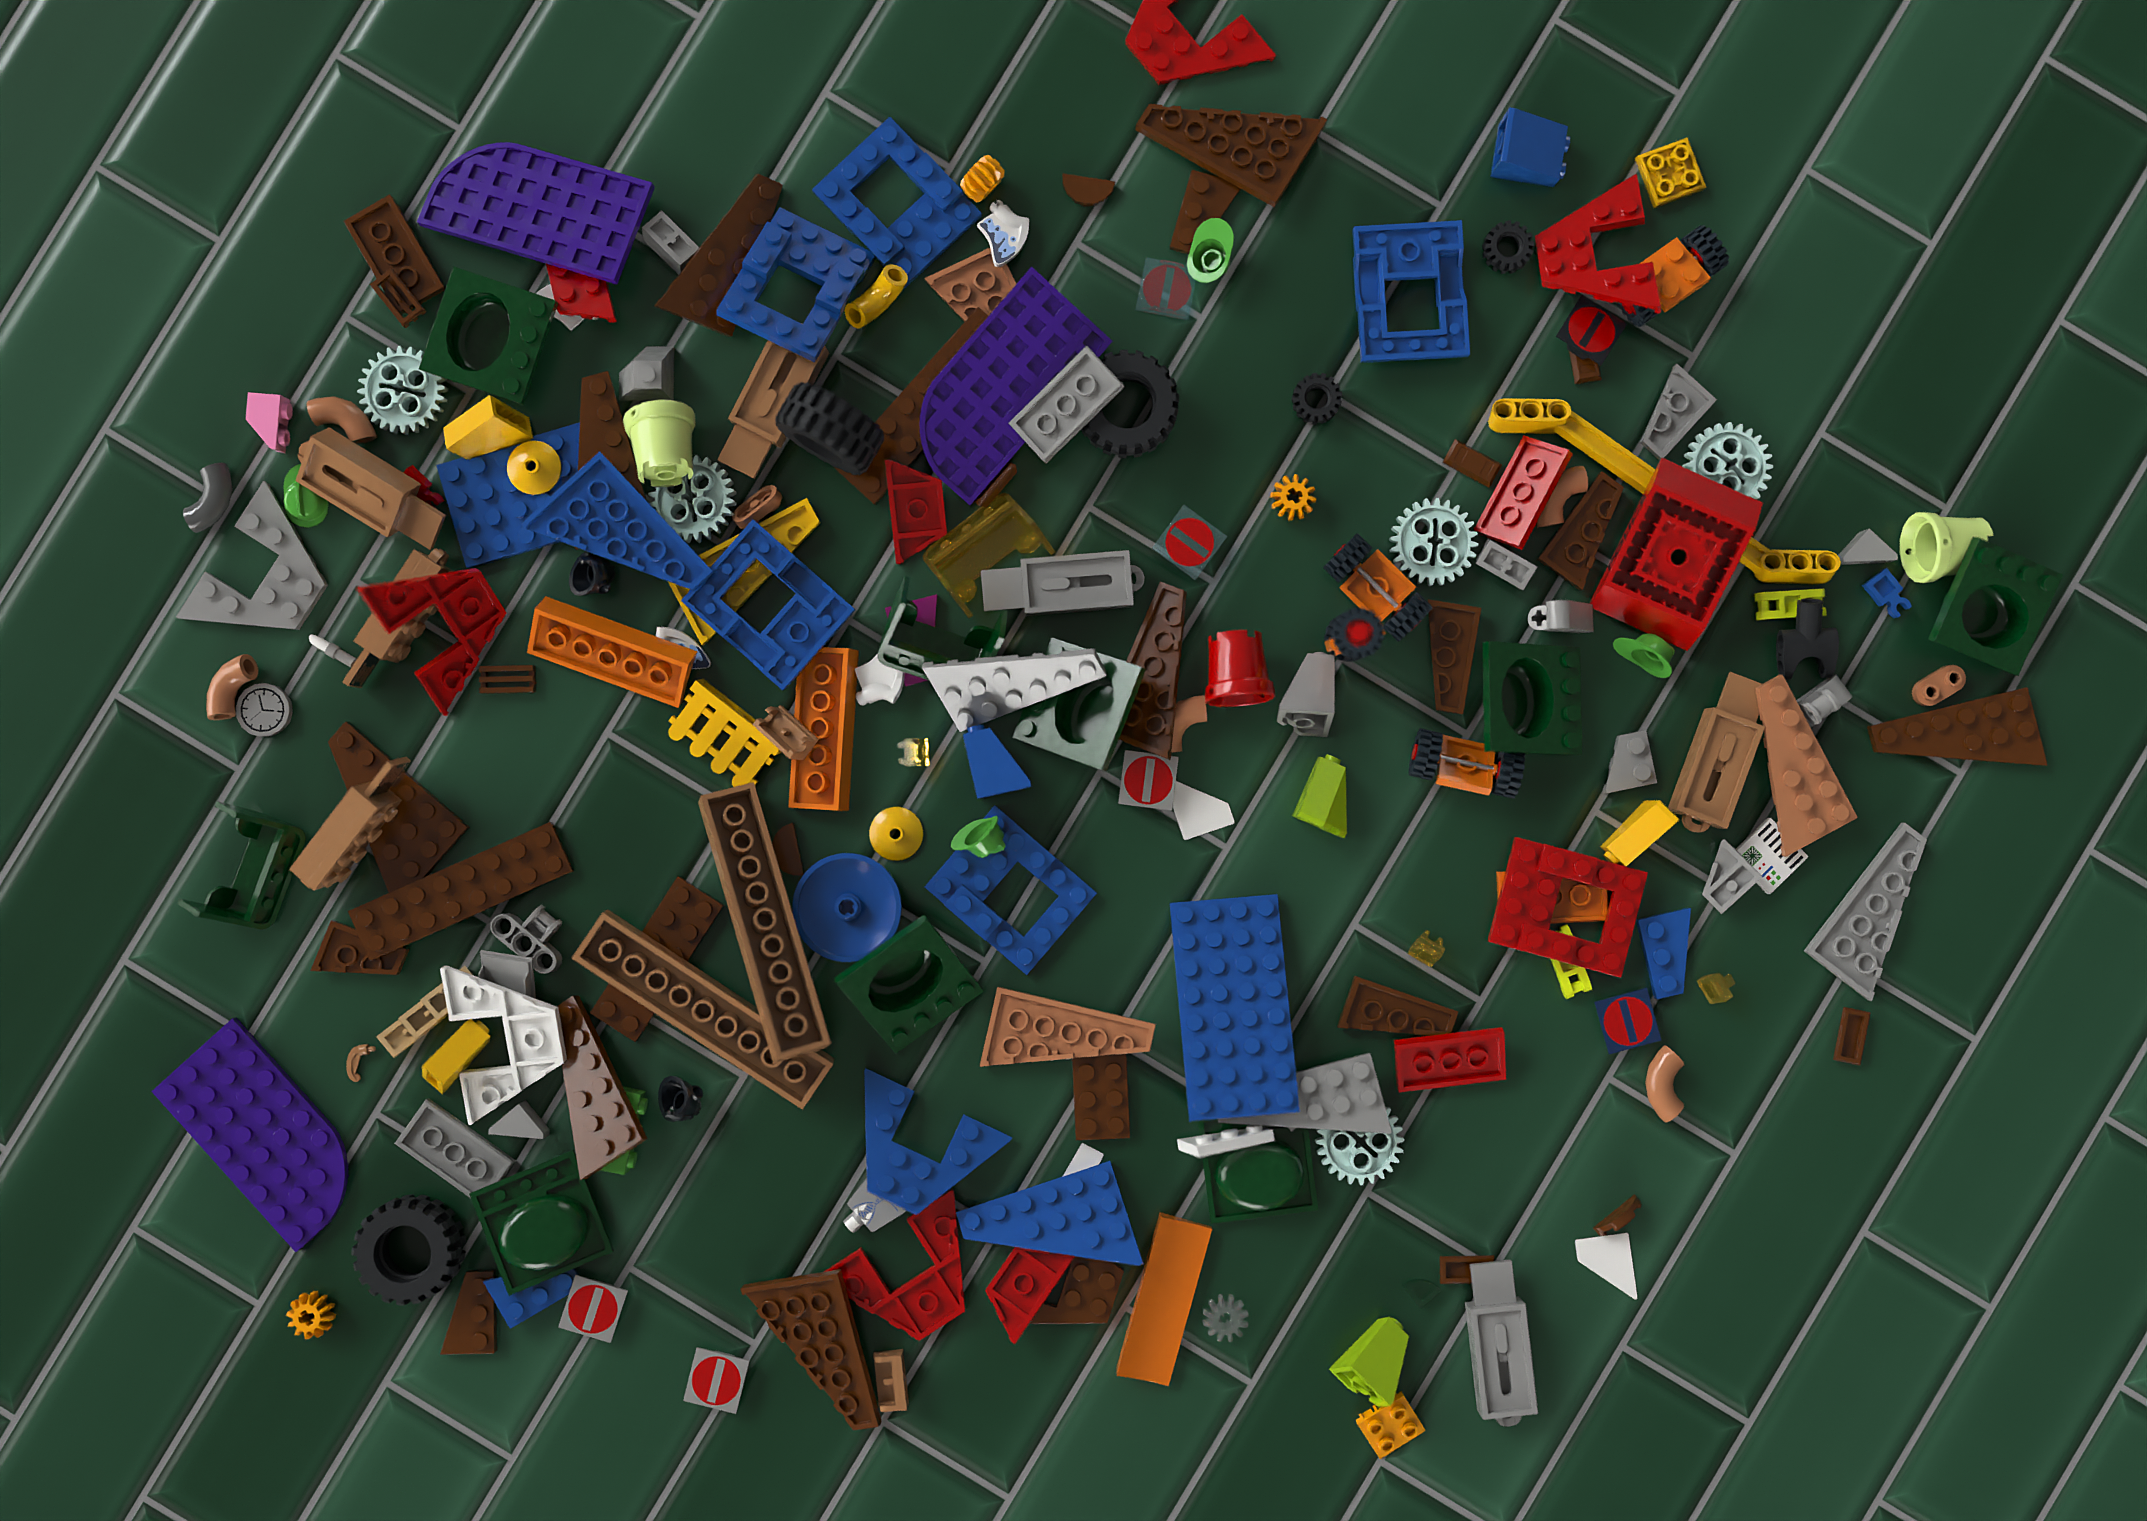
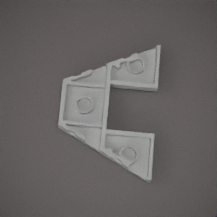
M262 482L235 524L236 528L279 554L251 599L214 575L204 572L176 617L178 619L300 630L327 588L328 583L318 571L314 559L304 547L300 535L286 516V511L279 504L269 483Z

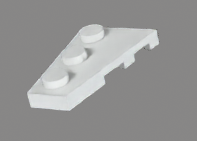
M1247 1125L1246 1129H1228L1221 1131V1133L1177 1139L1180 1151L1196 1157H1203L1274 1141V1134L1272 1129L1265 1128L1262 1125Z

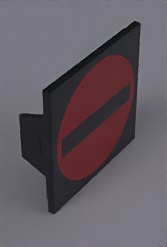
M1581 295L1556 337L1567 344V350L1582 360L1590 358L1601 366L1627 323L1584 295Z

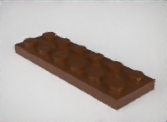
M678 876L642 932L688 962L724 907V904ZM610 983L590 1012V1014L634 1042L638 1041L655 1014Z

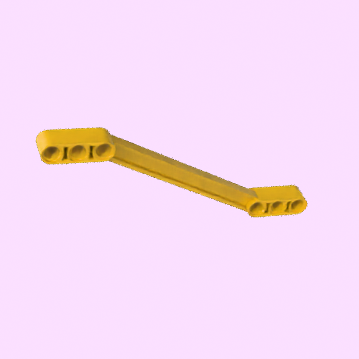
M1503 398L1495 401L1492 406L1488 424L1493 431L1498 433L1558 434L1642 494H1644L1654 474L1655 469L1573 412L1570 405L1564 400ZM1498 414H1504L1507 417L1503 418L1498 416ZM1525 414L1532 415L1534 418H1528ZM1552 415H1558V416H1560L1561 418L1558 419V418L1553 417ZM1752 537L1739 561L1752 570L1755 577L1761 582L1795 584L1827 583L1837 572L1841 564L1838 555L1832 551L1769 550ZM1765 564L1772 565L1774 569L1768 568ZM1793 564L1798 565L1801 570L1796 569ZM1820 564L1826 566L1828 570L1823 569Z

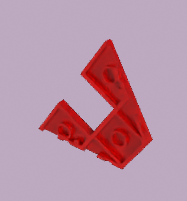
M1143 0L1125 40L1126 46L1159 85L1170 83L1176 79L1193 78V76L1199 74L1226 71L1232 67H1245L1248 64L1269 59L1273 61L1276 57V54L1242 14L1205 45L1200 47L1169 10L1179 0Z
M1637 174L1629 177L1535 236L1542 287L1562 289L1564 292L1576 294L1577 291L1593 295V299L1610 303L1620 302L1628 307L1637 305L1654 309L1655 313H1661L1653 262L1600 271L1596 269L1591 233L1645 224Z
M473 568L357 587V591L389 635L432 604L436 606L458 642L418 669L414 674L441 714L447 716L449 713L447 710L457 692L462 691L465 679L472 674L479 662V654L486 642L490 643L495 634L496 627L501 624L507 613L481 571Z
M953 1188L932 1202L918 1215L912 1214L907 1217L906 1220L931 1257L934 1265L892 1292L889 1291L862 1247L823 1271L841 1269L849 1299L870 1313H875L889 1321V1324L906 1331L908 1335L918 1341L959 1316L966 1309Z

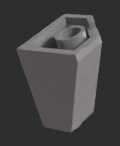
M646 346L619 373V400H674V347Z
M1324 652L1307 653L1279 705L1277 713L1278 723L1283 726L1287 725V723L1294 727V732L1301 736H1328L1334 716L1335 655H1328Z

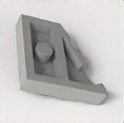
M1646 730L1617 736L1614 745L1615 752L1608 768L1610 771L1603 792L1611 793L1657 783Z
M1724 839L1720 843L1702 895L1722 914L1763 876Z

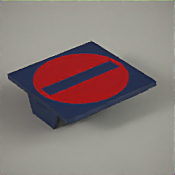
M1647 988L1594 1002L1608 1054L1661 1041Z

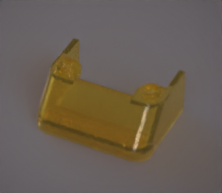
M1002 493L997 495L987 508H979L931 545L924 552L923 560L968 618H971L973 614L965 605V602L970 601L975 596L977 585L974 580L981 576V570L990 569L1014 549H1017L1020 553H1031L1041 544L1050 555L1054 554L1055 550L1031 517L1009 494Z

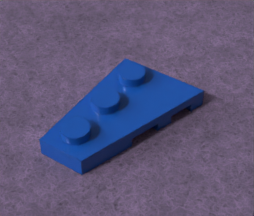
M1683 908L1636 919L1655 999L1678 995L1684 992L1691 908Z
M574 1268L510 1296L507 1293L502 1277L486 1279L483 1283L511 1329L570 1293L575 1275L579 1274Z

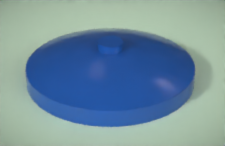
M840 853L823 858L805 872L796 887L792 911L798 933L813 951L830 960L854 962L859 961L894 936L901 920L902 899L895 879L879 862L861 854Z

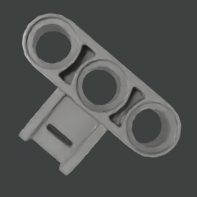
M1569 600L1548 601L1546 605L1536 606L1530 610L1528 623L1535 630L1549 632H1594L1593 604Z
M1835 674L1831 678H1827L1796 701L1811 728L1822 722L1832 712L1840 709L1843 704L1852 698V695L1837 674Z
M543 905L537 907L525 922L510 913L500 914L493 918L490 928L494 936L518 956L533 958V968L537 972L545 974L560 968L562 956L548 941L561 927L563 922L560 919L555 920L545 911ZM505 918L511 922V930L508 933L503 932L501 929V922ZM524 936H528L532 941V947L528 951L523 949L521 945V940ZM545 953L549 954L553 959V964L550 968L542 964V957Z

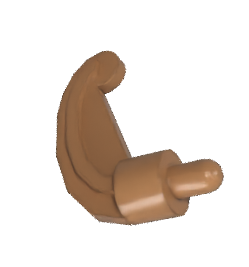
M363 1044L354 1047L350 1051L347 1058V1074L352 1081L358 1082L361 1079V1076L356 1073L361 1056L369 1055L370 1052L375 1051V1046Z

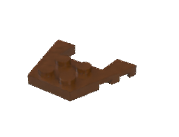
M1075 1257L1069 1266L1057 1305L1044 1302L1030 1324L1108 1323L1124 1269L1115 1262Z

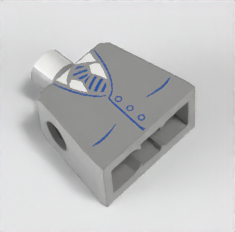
M866 1178L849 1199L847 1204L853 1212L843 1222L852 1233L856 1232L863 1224L871 1232H874L906 1212V1210L868 1193Z

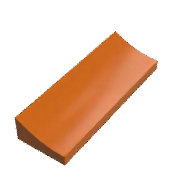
M547 596L535 607L527 653L677 708L682 704L687 682L698 652Z
M823 647L797 676L794 717L819 740L804 760L791 759L788 808L849 811L857 689L855 668L858 667L859 650Z
M1159 1213L1116 1367L1117 1376L1169 1386L1211 1236V1226Z

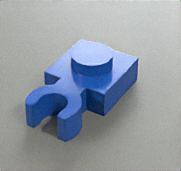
M1887 568L1882 569L1862 585L1878 607L1883 606L1885 603L1888 605L1887 611L1892 618L1901 616L1896 609L1897 604H1901L1905 610L1912 607L1908 599L1898 595L1903 590V587Z

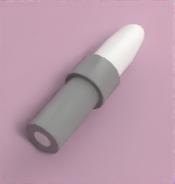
M313 634L309 636L311 644L324 651L329 657L339 660L350 668L357 659L341 650L336 644Z

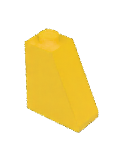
M491 395L443 428L446 449L466 460L533 439L529 417Z
M1659 800L1644 801L1600 846L1605 851L1603 856L1611 863L1627 866L1679 819Z
M468 1019L422 1066V1077L443 1095L459 1077V1073L465 1070L490 1042V1035L488 1034L490 1030L481 1021L477 1020L475 1023L472 1019Z

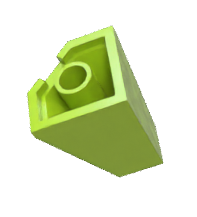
M1326 754L1325 758H1317L1292 816L1338 837L1345 838L1347 834L1346 767L1340 765V759Z
M1390 1317L1377 1319L1329 1370L1351 1391L1356 1394L1360 1392L1364 1395H1370L1369 1401L1378 1407L1390 1406L1394 1401L1409 1336L1403 1331L1402 1324L1396 1319Z

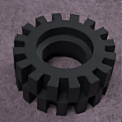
M1511 220L1506 221L1504 224L1500 222L1490 230L1484 239L1485 242L1482 244L1484 252L1482 255L1483 258H1487L1485 263L1488 266L1490 264L1494 266L1492 270L1495 272L1499 269L1502 274H1505L1507 271L1510 274L1514 273L1517 269L1520 270L1532 256L1534 241H1531L1533 235L1531 232H1526L1528 228L1525 225L1521 228L1519 226L1520 222L1515 221L1514 224H1511ZM1503 238L1513 239L1518 246L1517 254L1512 257L1502 255L1498 249L1499 241Z
M1312 373L1311 376L1307 375L1300 380L1292 396L1293 410H1296L1298 418L1302 417L1304 422H1312V425H1317V423L1323 424L1327 420H1331L1342 403V391H1339V384H1335L1334 378H1328L1324 373L1321 375ZM1313 389H1320L1327 396L1326 405L1320 409L1312 408L1307 403V394Z

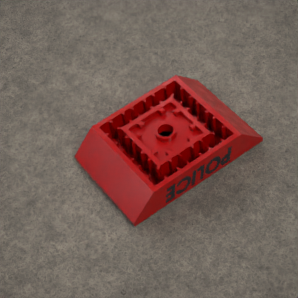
M1661 458L1589 604H1593V609L1646 633L1655 634L1666 642L1688 651L1705 630L1756 529L1763 503ZM1676 549H1683L1686 553L1685 561L1681 564H1674L1671 561V554Z

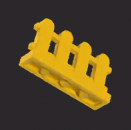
M696 680L690 688L695 694L693 696L688 694L684 699L688 704L679 716L673 715L669 719V722L672 724L668 731L669 737L672 740L678 741L687 735L693 740L690 745V753L694 757H701L708 752L715 757L711 762L713 772L721 774L729 768L735 773L732 779L733 787L752 782L756 785L758 780L755 779V776L766 763L770 766L774 761L771 755H778L782 751L753 726L756 719L706 680ZM707 706H712L716 711L713 712ZM701 714L709 718V721L700 733L697 734L691 728ZM729 721L735 724L737 728L735 729L730 724H728ZM724 730L730 737L719 751L712 744ZM750 738H753L759 744L756 746L750 741ZM746 747L752 753L740 767L733 761L741 750Z

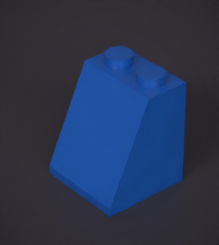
M1509 107L1498 125L1491 177L1554 187L1560 179L1564 178L1566 171L1563 155L1564 152L1567 153L1570 145V136H1567L1568 126Z
M984 724L968 728L969 733L963 734L978 799L1032 787L1030 779L990 728L985 729Z

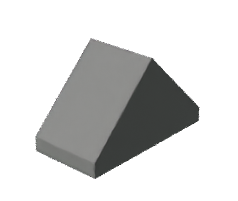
M1870 529L1859 532L1838 555L1841 561L1840 565L1889 563L1898 560V554Z
M525 1100L490 1127L489 1134L544 1139L550 1134V1129Z

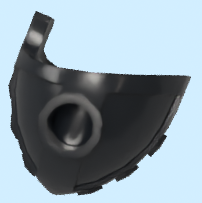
M590 552L582 553L573 564L570 572V590L578 596L608 593L611 589L610 584L616 575L614 565H611L608 559L606 560L601 556Z
M668 1076L663 1079L658 1090V1103L660 1111L667 1121L691 1120L700 1113L703 1091L699 1086H692L687 1081L676 1076Z

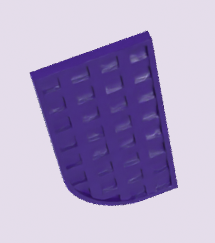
M510 142L493 143L464 153L441 171L429 190L417 223L424 228L617 284L655 186L649 181Z
M1030 267L935 377L928 387L922 402L919 432L926 459L938 478L969 505L974 502L1025 443L1009 422L1086 346L1099 358L1113 342L1033 267Z
M232 1018L151 1092L289 1246L297 1252L332 1221L341 1207L348 1183V1160L345 1146L340 1134L332 1123L237 1018Z

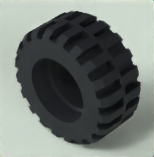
M1128 349L1120 350V353L1115 355L1110 352L1105 354L1104 359L1101 360L1119 381H1133L1144 386L1149 391L1153 404L1149 418L1138 427H1117L1106 419L1101 409L1081 429L1084 436L1090 439V443L1095 448L1103 449V453L1111 455V453L1116 454L1118 458H1126V456L1133 455L1136 458L1142 456V453L1147 451L1150 453L1160 443L1163 444L1175 425L1179 404L1176 382L1174 378L1170 377V371L1165 365H1159L1158 359L1152 355L1150 358L1143 356L1144 352L1136 350L1134 354L1128 353Z
M800 382L792 387L775 416L776 427L787 438L820 460L853 475H861L867 471L884 442V431L868 415L862 413L860 409L852 406L846 400L835 396V394L807 382Z
M414 1194L405 1195L383 1204L361 1223L362 1228L357 1230L354 1240L358 1241V1243L352 1247V1255L357 1256V1261L353 1263L355 1271L360 1270L362 1276L358 1279L362 1285L367 1283L371 1287L368 1292L373 1296L381 1294L383 1295L382 1301L391 1303L393 1300H396L397 1305H407L410 1302L413 1304L421 1303L444 1289L452 1282V1278L459 1273L461 1269L459 1264L465 1259L466 1251L462 1250V1246L466 1244V1236H460L459 1230L463 1228L461 1222L455 1223L452 1218L455 1215L454 1211L451 1208L444 1210L442 1208L444 1205L442 1201L436 1199L431 1202L429 1201V1196L422 1194L418 1197H415ZM400 1225H407L418 1229L425 1235L430 1244V1264L427 1269L420 1273H411L401 1269L390 1256L388 1248L389 1237L392 1230Z

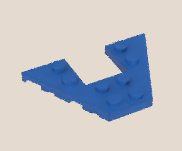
M866 1068L864 1070L867 1192L895 1206L918 1215L1012 1140V1137L963 1114L941 1164L891 1141L914 1091Z

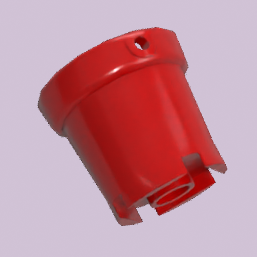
M1231 630L1216 633V641L1212 636L1208 637L1209 669L1208 685L1205 688L1206 704L1217 707H1237L1260 704L1274 699L1276 694L1274 684L1269 680L1261 632L1254 630L1255 637H1248L1247 630Z

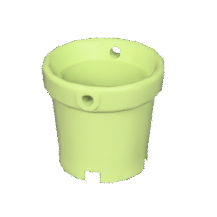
M655 400L641 403L628 410L624 415L623 423L625 431L632 442L639 480L644 483V478L649 479L653 487L682 484V477L687 474L688 480H690L694 474L692 432L695 428V413L693 409L682 402Z
M1916 512L1908 518L1902 529L1900 537L1902 566L1907 576L1917 583L1934 582L1943 576L1955 575L1958 572L1972 537L1988 541L1987 536H1993V531L1989 523L1983 518L1940 517L1936 513Z

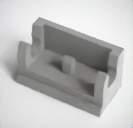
M660 211L642 227L643 240L678 275L699 249L663 211Z
M1488 538L1484 543L1482 552L1476 558V564L1521 590H1524L1537 568L1534 564Z

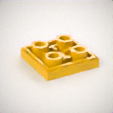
M1688 137L1638 155L1635 158L1653 208L1697 193L1706 188Z

